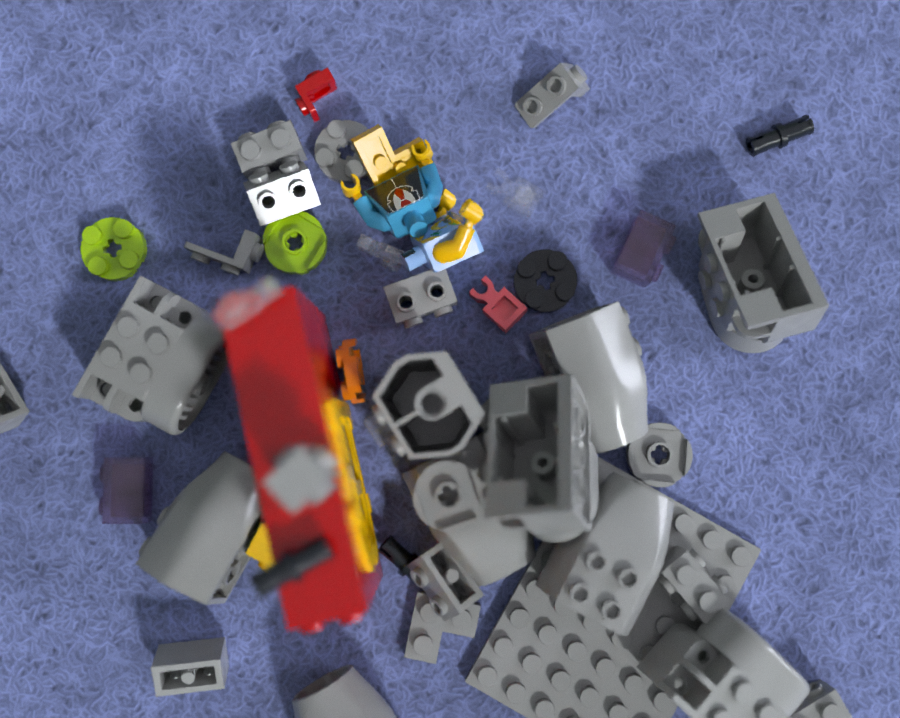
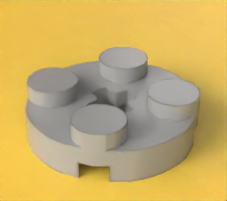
M333 120L321 131L315 143V159L327 178L337 183H340L342 180L344 184L354 183L351 174H355L359 180L368 176L350 140L365 132L368 128L352 120ZM351 145V150L355 152L353 157L347 156L346 159H341V153L338 151L339 148Z
M668 423L648 424L649 431L646 435L627 444L626 462L632 475L643 483L653 487H669L680 480L682 476H685L690 470L693 459L692 447L688 439L675 426ZM658 445L661 446L663 452H667L666 459H661L660 464H656L655 458L651 457V451H655Z
M452 460L438 461L428 466L418 477L413 491V504L420 519L432 528L443 532H456L471 525L480 513L484 501L483 486L477 474L464 463ZM449 486L451 490L457 489L459 496L454 498L455 504L448 506L446 501L440 502L438 499V495L443 493L442 487Z

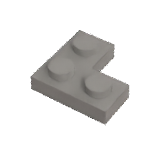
M417 591L404 658L436 664L442 632L475 638L481 604L473 603L461 614L444 621L442 617L435 614L432 610L428 596L423 591Z

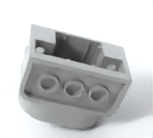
M775 193L698 213L697 217L703 228L698 237V245L702 252L698 265L700 269L698 279L712 326L718 337L726 345L740 352L761 353L776 347L786 337L813 331L817 327L829 304Z
M140 275L72 395L77 398L90 399L103 406L104 410L116 413L129 421L148 422L170 435H178L185 431L196 419L229 361L223 327L213 322L211 314L205 309Z
M572 374L491 384L488 430L484 432L487 462L482 467L483 479L486 483L484 518L487 521L499 520L509 530H528L535 537L547 542L568 541L583 532L590 531L599 505L598 456L595 446L591 441L588 402Z
M720 609L706 625L703 623L697 631L684 623L673 625L637 666L645 676L690 718H790L810 693V686L807 681L766 640L726 609Z

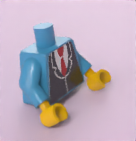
M424 139L427 149L422 154L417 153L414 144L411 146V151L415 159L422 164V168L418 165L364 191L365 196L361 194L360 180L355 174H351L355 184L353 188L345 187L343 181H340L343 194L348 198L354 199L353 205L367 226L382 232L389 231L395 238H402L408 234L414 238H419L426 234L428 224L436 220L434 208L440 204L443 185L435 163H431L430 159L433 156V151L427 140Z

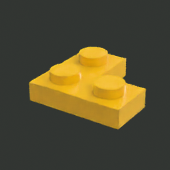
M377 124L350 139L373 186L417 165L420 168L423 167L415 159L411 151L412 144H414L417 153L422 154L426 151L425 143L420 137L393 151L383 128Z

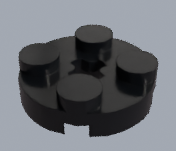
M550 249L536 250L526 255L519 262L513 278L514 291L517 298L528 308L533 309V311L539 313L555 312L563 308L574 296L577 286V274L573 264L563 252ZM541 273H546L548 277H553L554 282L550 283V289L545 290L543 285H537L536 280L541 278Z

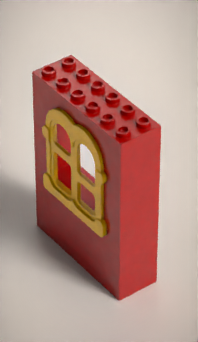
M294 285L219 302L217 304L273 563L282 559L281 554L290 550L293 553L319 538L322 534L326 537L335 555V558L329 559L303 574V580L297 583L293 580L279 588L287 629L290 631L300 628L301 634L318 631L324 628V622L336 619L339 620L340 625L359 621L363 618L362 613H366L383 578V571L371 515L373 512L369 493H366L353 435L354 424L350 406L342 397L341 383L326 316ZM291 445L293 447L297 445L320 447L323 445L339 462L335 468L340 474L333 480L338 487L321 503L315 506L309 503L306 507L292 514L266 487L263 481L277 469L273 463L274 460Z

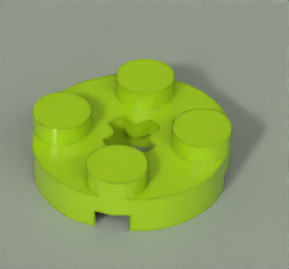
M302 211L269 223L265 228L263 234L264 250L270 263L278 270L291 275H305L323 261L327 252V236L320 222L311 214ZM298 235L302 236L301 242L303 246L300 249L296 248L294 251L289 250L291 245L287 242L290 237L296 238Z
M117 217L101 219L83 230L80 251L83 263L92 274L109 281H122L132 277L141 266V263L145 261L147 243L142 232L131 222ZM111 242L121 245V250L116 252V257H112L110 253H107V248L110 247Z

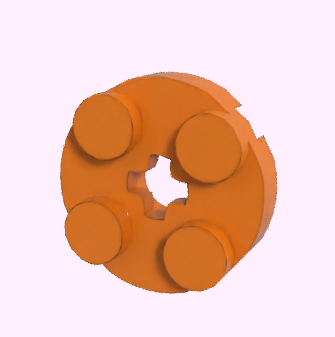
M356 338L342 340V345L338 346V349L335 350L338 369L344 368L345 372L344 381H341L342 397L344 401L351 400L352 404L366 402V393H359L362 392L361 385H365L360 349L353 350V347L358 343Z

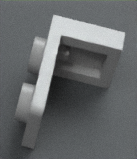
M559 63L515 103V107L529 127L535 128L570 97H581L588 92L590 87L585 82L588 77L577 64Z
M246 229L233 259L187 241L184 245L185 249L192 252L190 258L209 265L211 260L222 264L221 270L236 276L239 275L240 271L250 274L254 262L258 263L264 252L263 239L257 233Z

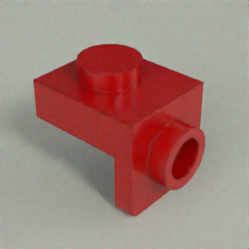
M328 67L322 71L315 70L311 72L303 82L295 85L299 95L295 102L304 117L310 114L314 123L320 120L312 103L337 90L334 77Z

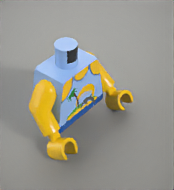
M444 189L439 208L435 212L436 220L428 224V230L422 237L414 238L410 235L414 247L400 254L406 269L410 272L424 265L433 272H439L484 251L474 228V225L483 217L482 208L473 200L467 199L459 210L460 215L451 211L446 213L453 208L456 198L454 194Z

